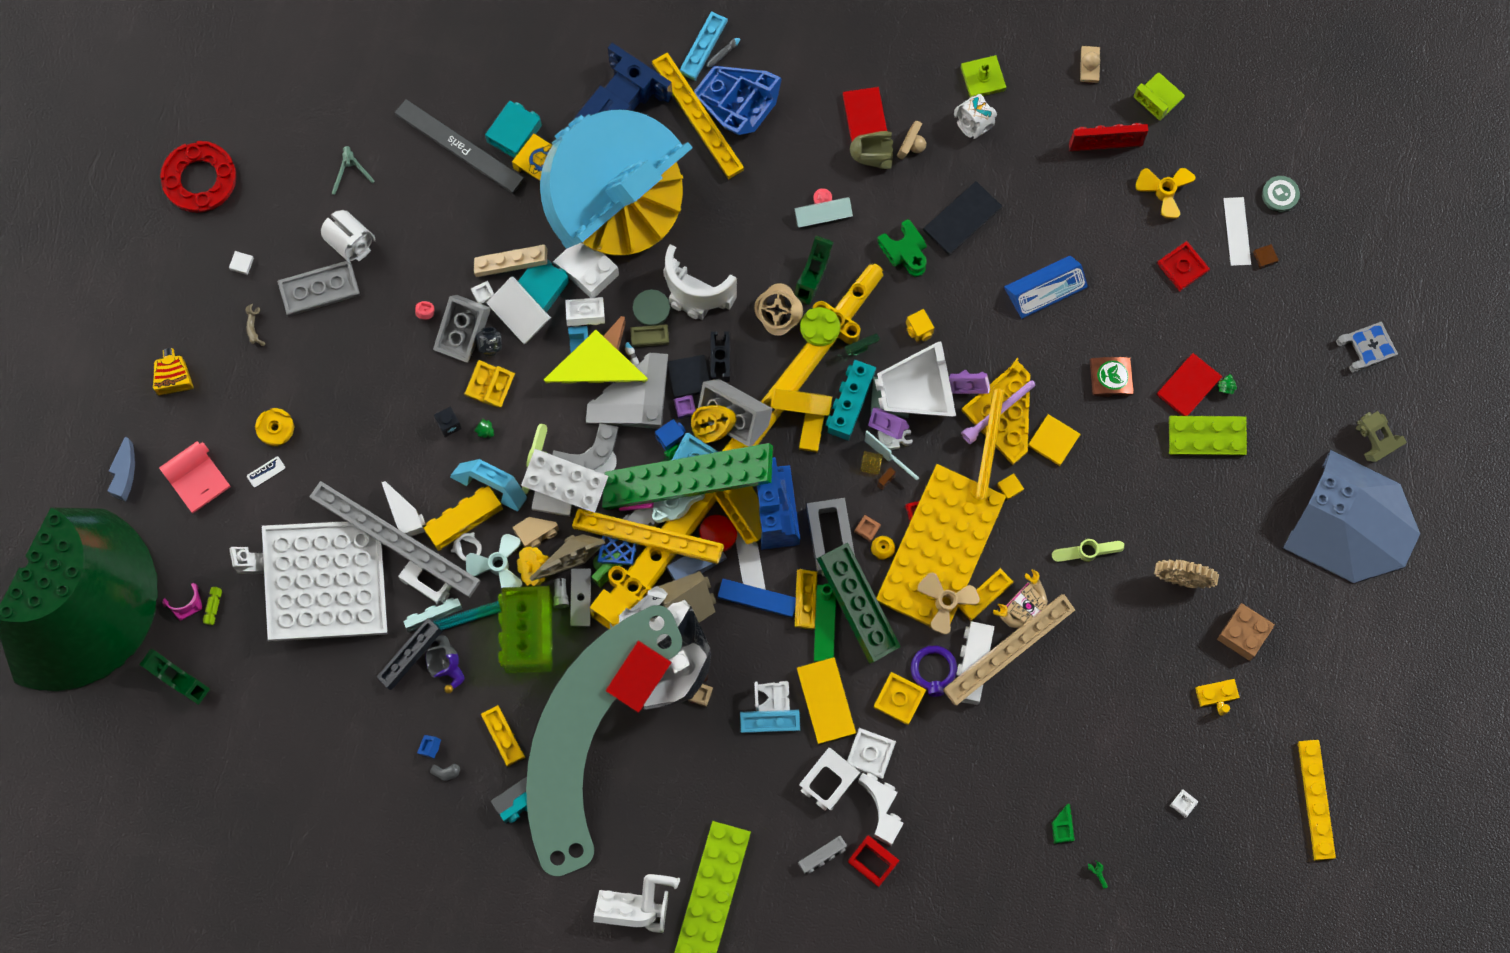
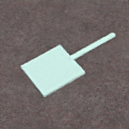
M866 431L865 442L888 462L891 458L914 479H919L916 474L891 454L892 451L870 432Z

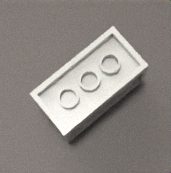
M535 449L521 486L595 513L608 476Z

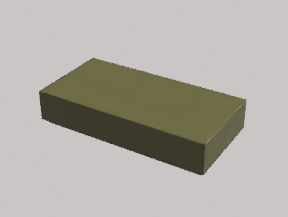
M668 325L630 327L632 347L669 345Z

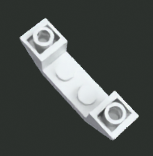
M248 547L229 548L233 568L238 574H264L263 553H249Z

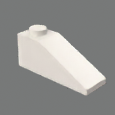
M386 481L382 482L397 528L410 537L423 533V526L426 525L423 515H418L416 509Z

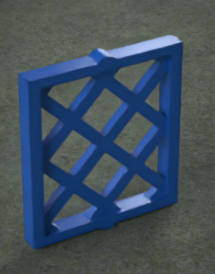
M602 536L604 542L605 538H608L610 542L600 548L598 563L633 565L636 552L635 543L632 548L627 541H623L624 543L617 546L615 542L618 539L612 540L611 537ZM613 544L616 549L610 552L607 548ZM626 545L629 550L623 553L620 549ZM605 550L608 554L602 558V552ZM618 551L621 556L615 559L613 554ZM632 552L631 559L628 560L626 555Z

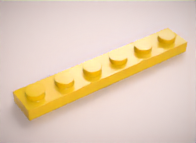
M1319 740L1299 741L1298 747L1314 861L1335 859Z

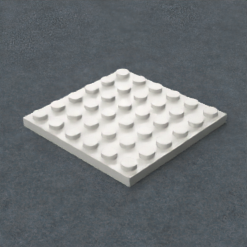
M349 522L262 526L268 642L387 634L381 542Z

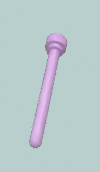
M1029 381L1003 402L1001 414L1034 388L1035 382ZM989 415L976 426L966 428L961 432L962 437L967 443L972 444L977 440L978 433L988 426Z

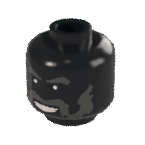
M485 327L477 334L478 351L484 353L485 356H494L502 349L501 334L496 328Z

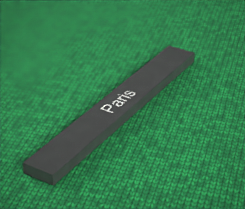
M407 99L396 110L395 115L510 193L514 194L524 181L522 176Z

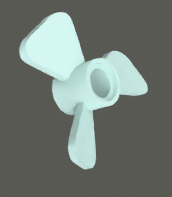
M510 534L503 535L499 552L492 553L489 558L469 553L466 556V571L475 577L491 570L493 574L499 576L501 588L505 593H511L521 588L522 581L508 570L509 563L507 560L520 546V539ZM497 560L503 561V565L499 568L493 566Z

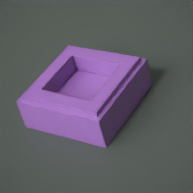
M692 395L674 399L678 419L693 415L696 408Z

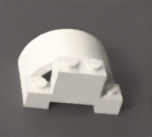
M670 244L665 256L663 273L671 291L669 296L671 307L678 311L683 310L687 312L693 319L699 318L703 320L709 309L719 307L730 310L737 298V278L729 275L722 284L712 287L688 275L687 267L684 266L683 269L678 267L680 262L673 256L676 247Z

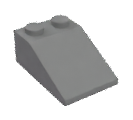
M459 295L450 296L433 350L464 362H469L477 345V334L482 328H485L491 308Z

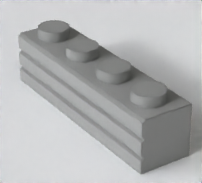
M838 836L799 861L798 865L804 874H810L814 871L815 867L823 866L826 860L830 861L835 858L837 853L841 854L846 851L847 845L842 837Z

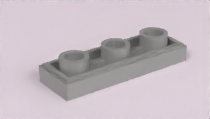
M571 569L570 626L590 627L591 569ZM583 596L584 600L579 601L578 597Z

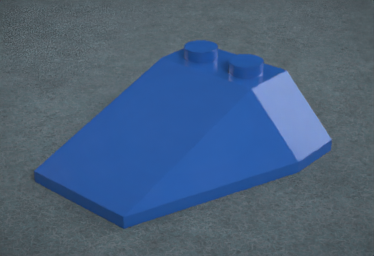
M713 66L694 90V93L701 104L725 129L741 135L755 132L776 105L782 79L767 71Z

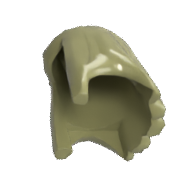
M879 131L857 136L850 145L851 156L855 161L864 165L891 169L893 140L890 138H892V132Z

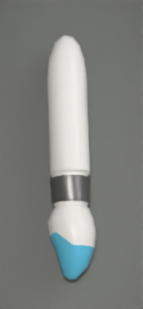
M627 342L625 344V351L629 355L631 363L637 366L639 360L635 350Z

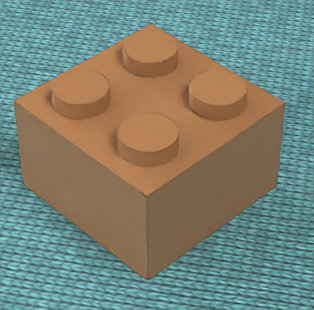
M1241 603L1217 640L1251 661L1275 624Z

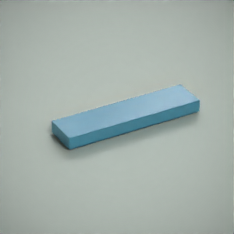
M711 11L680 68L683 76L696 81L728 22L727 18Z

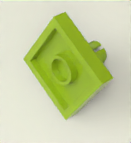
M996 55L961 64V70L970 98L978 94L986 96L1006 91V85Z

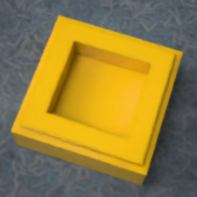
M1014 473L997 483L1002 493L1006 495L1007 500L1024 491L1023 486Z

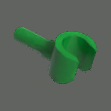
M1095 860L1097 867L1094 869L1091 864H1088V869L1097 875L1105 889L1108 885L1102 874L1103 865Z

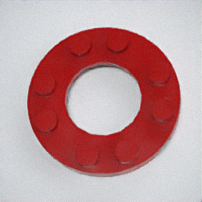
M197 141V143L188 145L183 144L173 150L164 161L160 178L164 193L175 206L188 212H206L217 208L229 198L236 183V169L231 157L223 148L211 142ZM204 161L210 163L217 172L214 186L209 191L198 194L188 192L181 183L183 170L193 162Z

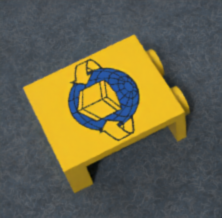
M533 133L512 161L513 169L519 173L521 170H524L540 181L543 164L552 145Z

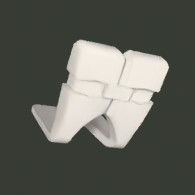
M782 681L759 685L758 682H755L756 711L790 710L788 698L789 682ZM758 690L764 692L769 697L761 705L758 703Z

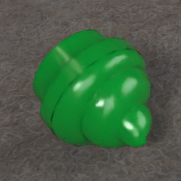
M1231 374L1224 377L1218 383L1220 392L1234 394V391L1237 390L1236 382Z
M482 419L474 430L478 437L494 436V429L489 420Z

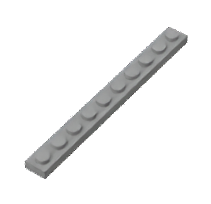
M320 481L309 496L315 502L470 598L481 581L325 483Z

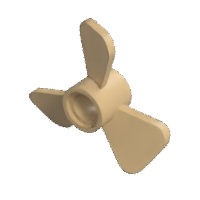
M929 573L918 584V591L936 599L935 605L939 611L930 625L934 631L944 635L950 632L949 612L957 604L976 605L980 601L975 587L971 585L966 586L957 593L951 590L944 591L935 573ZM942 598H949L951 605H945L942 602Z

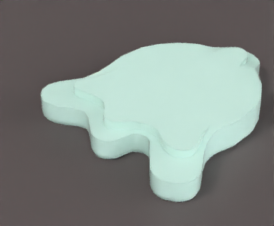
M705 494L654 502L652 518L657 523L677 520L688 512L693 503L704 499Z

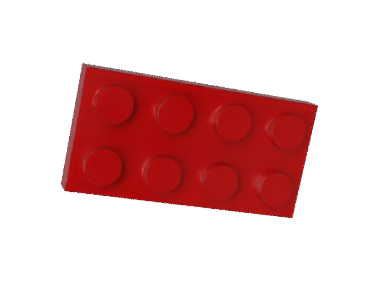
M1134 123L1128 126L1117 124L1113 127L1101 125L1095 128L1079 127L1073 130L1069 142V150L1080 151L1143 146L1148 133V124Z

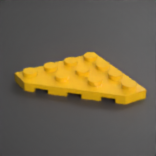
M1024 367L1019 373L1007 369L990 384L989 394H978L961 411L976 426L990 414L995 389L1004 390L1003 402H1005L1030 381V373ZM1027 392L1000 415L995 447L1012 465L1028 452L1030 392ZM986 426L983 430H981V432H982L985 436H986V433H987V427H988V426Z

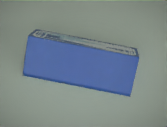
M1071 256L1004 286L1021 319L1088 288L1082 264Z

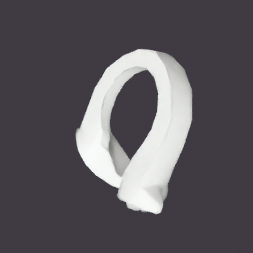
M474 532L464 533L455 540L451 552H455L463 561H466L460 543L462 539L477 546V555L481 554L482 548L479 541L474 537Z

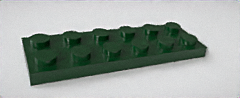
M848 542L816 558L869 664L900 648L901 646Z

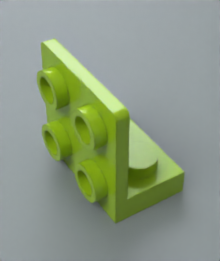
M1157 73L1145 85L1141 83L1136 88L1133 97L1161 121L1184 99L1185 95L1163 75Z

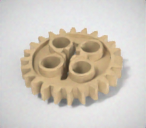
M1184 560L1158 561L1154 573L1156 577H1160L1165 582H1172V584H1179V586L1188 588L1200 587L1204 589L1205 587H1215L1218 584L1219 578L1218 572L1214 571V569H1208V566Z

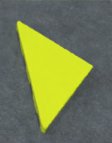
M597 330L587 337L544 379L545 383L648 381V378Z

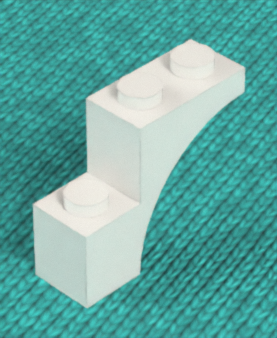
M862 773L858 783L871 794L878 810V825L874 837L892 846L903 822H901L899 816L893 813L888 815L887 811L898 792L894 791L895 787L888 783L883 785L878 782L876 776L867 773V775Z

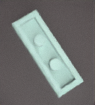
M849 197L794 208L798 227L853 216Z

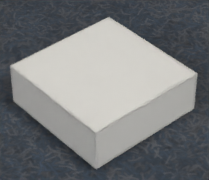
M235 251L229 269L248 275L254 257Z
M488 281L471 288L477 303L483 305L494 295Z
M1182 789L1170 806L1186 818L1199 801Z

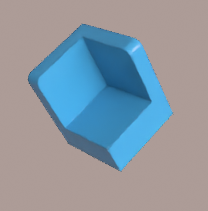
M587 326L568 327L571 353L589 337Z

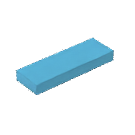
M799 710L740 712L741 733L799 731Z

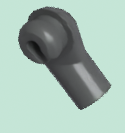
M452 764L450 767L442 769L437 765H433L430 774L443 781H449L459 775L460 766Z

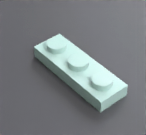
M450 598L438 607L431 606L419 615L415 613L408 616L407 620L403 622L407 631L411 632L418 629L427 618L436 621L463 609L458 598Z

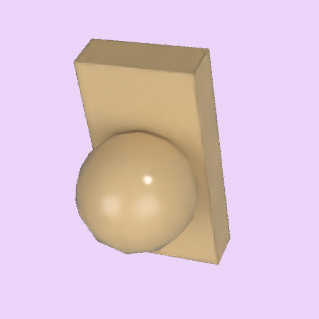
M1082 46L1080 82L1099 83L1100 47Z
M915 121L910 127L897 154L898 158L903 160L909 150L913 153H921L925 150V139L917 135L922 125L921 122Z

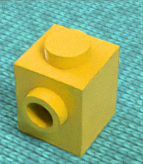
M924 309L907 317V331L911 338L914 337L916 342L920 340L926 341L932 337L935 327Z

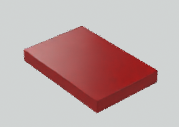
M879 87L843 92L851 143L859 135L887 131Z
M1192 353L1156 395L1180 415L1189 416L1219 382L1222 376Z
M638 640L605 691L639 713L672 662Z

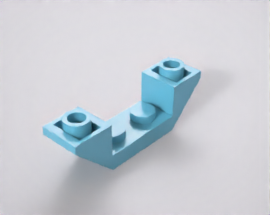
M480 459L460 463L450 476V478L466 486L474 478L502 492L501 503L516 511L527 500V496L514 476Z

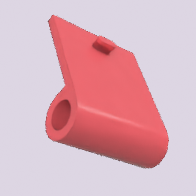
M198 441L159 467L192 514L231 487L207 455L209 449L203 442L199 444Z

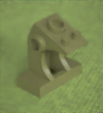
M1378 411L1374 414H1371V412L1365 414L1357 422L1358 426L1355 428L1364 437L1368 436L1370 439L1372 450L1365 453L1364 456L1367 461L1377 462L1407 443L1404 436H1393L1387 425V418ZM1379 429H1381L1384 438L1380 441L1375 433Z

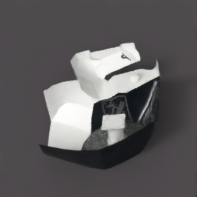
M658 586L650 589L648 595L633 608H626L619 615V623L650 606L660 605L668 595L667 592ZM685 599L679 603H673L667 608L673 614L680 631L682 647L676 656L669 659L672 663L647 699L643 710L670 706L692 699L702 686L709 672L710 646L692 607ZM658 616L654 623L649 621V625L653 630L658 631L663 628L664 620ZM662 634L657 638V645L661 649H667L671 646L672 640L669 635Z

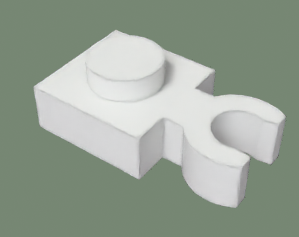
M911 430L904 431L902 439H895L878 431L879 441L890 450L899 449L900 443L905 446L912 444V440L904 438L906 435H911Z

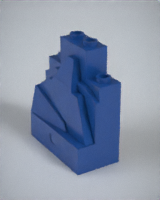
M774 457L772 458L771 483L757 485L762 528L761 550L800 545L790 465L777 467L776 458Z

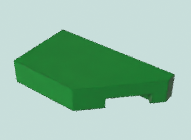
M1067 804L1052 822L1054 843L1075 841L1070 804Z

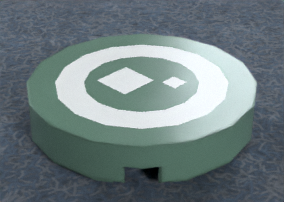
M1286 176L1272 177L1266 182L1262 192V198L1267 207L1278 212L1290 211L1295 207L1300 197L1298 185Z

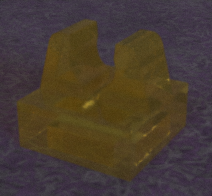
M864 451L861 471L879 475L883 454Z

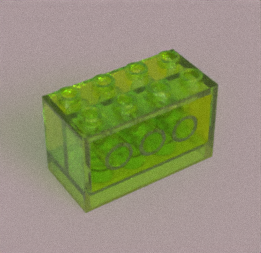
M503 587L502 594L498 595V602L502 613L498 615L499 625L502 629V632L498 634L499 644L502 648L498 655L501 667L504 668L506 673L552 672V594L550 587Z

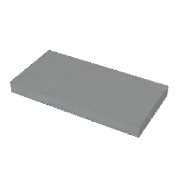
M348 261L277 281L288 317L361 296L352 264Z

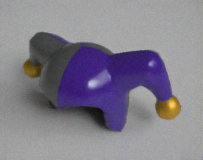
M441 635L435 640L439 645L426 650L425 660L428 671L433 678L447 675L453 679L452 683L444 688L446 693H451L454 688L464 682L465 677L458 667V653L451 647L448 638Z

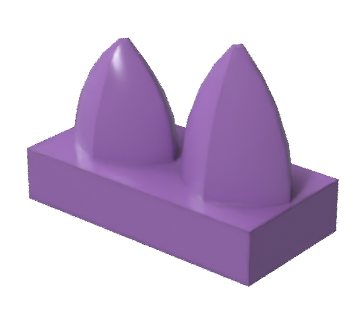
M963 370L959 374H950L949 376L952 394H989L988 375L984 372L969 374L967 370Z
M878 407L873 408L868 426L895 439H902L903 432L909 428L906 420Z

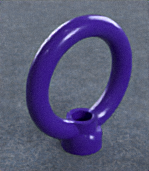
M924 647L912 659V677L919 686L928 690V695L931 697L944 695L943 689L956 678L958 669L956 659L950 651L943 647ZM936 653L947 659L950 671L945 680L941 682H927L921 677L918 667L924 656Z

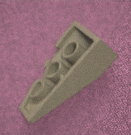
M584 534L576 537L574 535L569 536L564 540L565 543L530 577V580L534 581L585 564L605 544L604 540Z

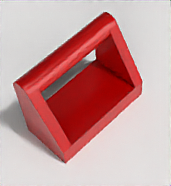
M868 835L848 860V863L879 887L900 860ZM864 847H867L890 866L881 878L856 859Z

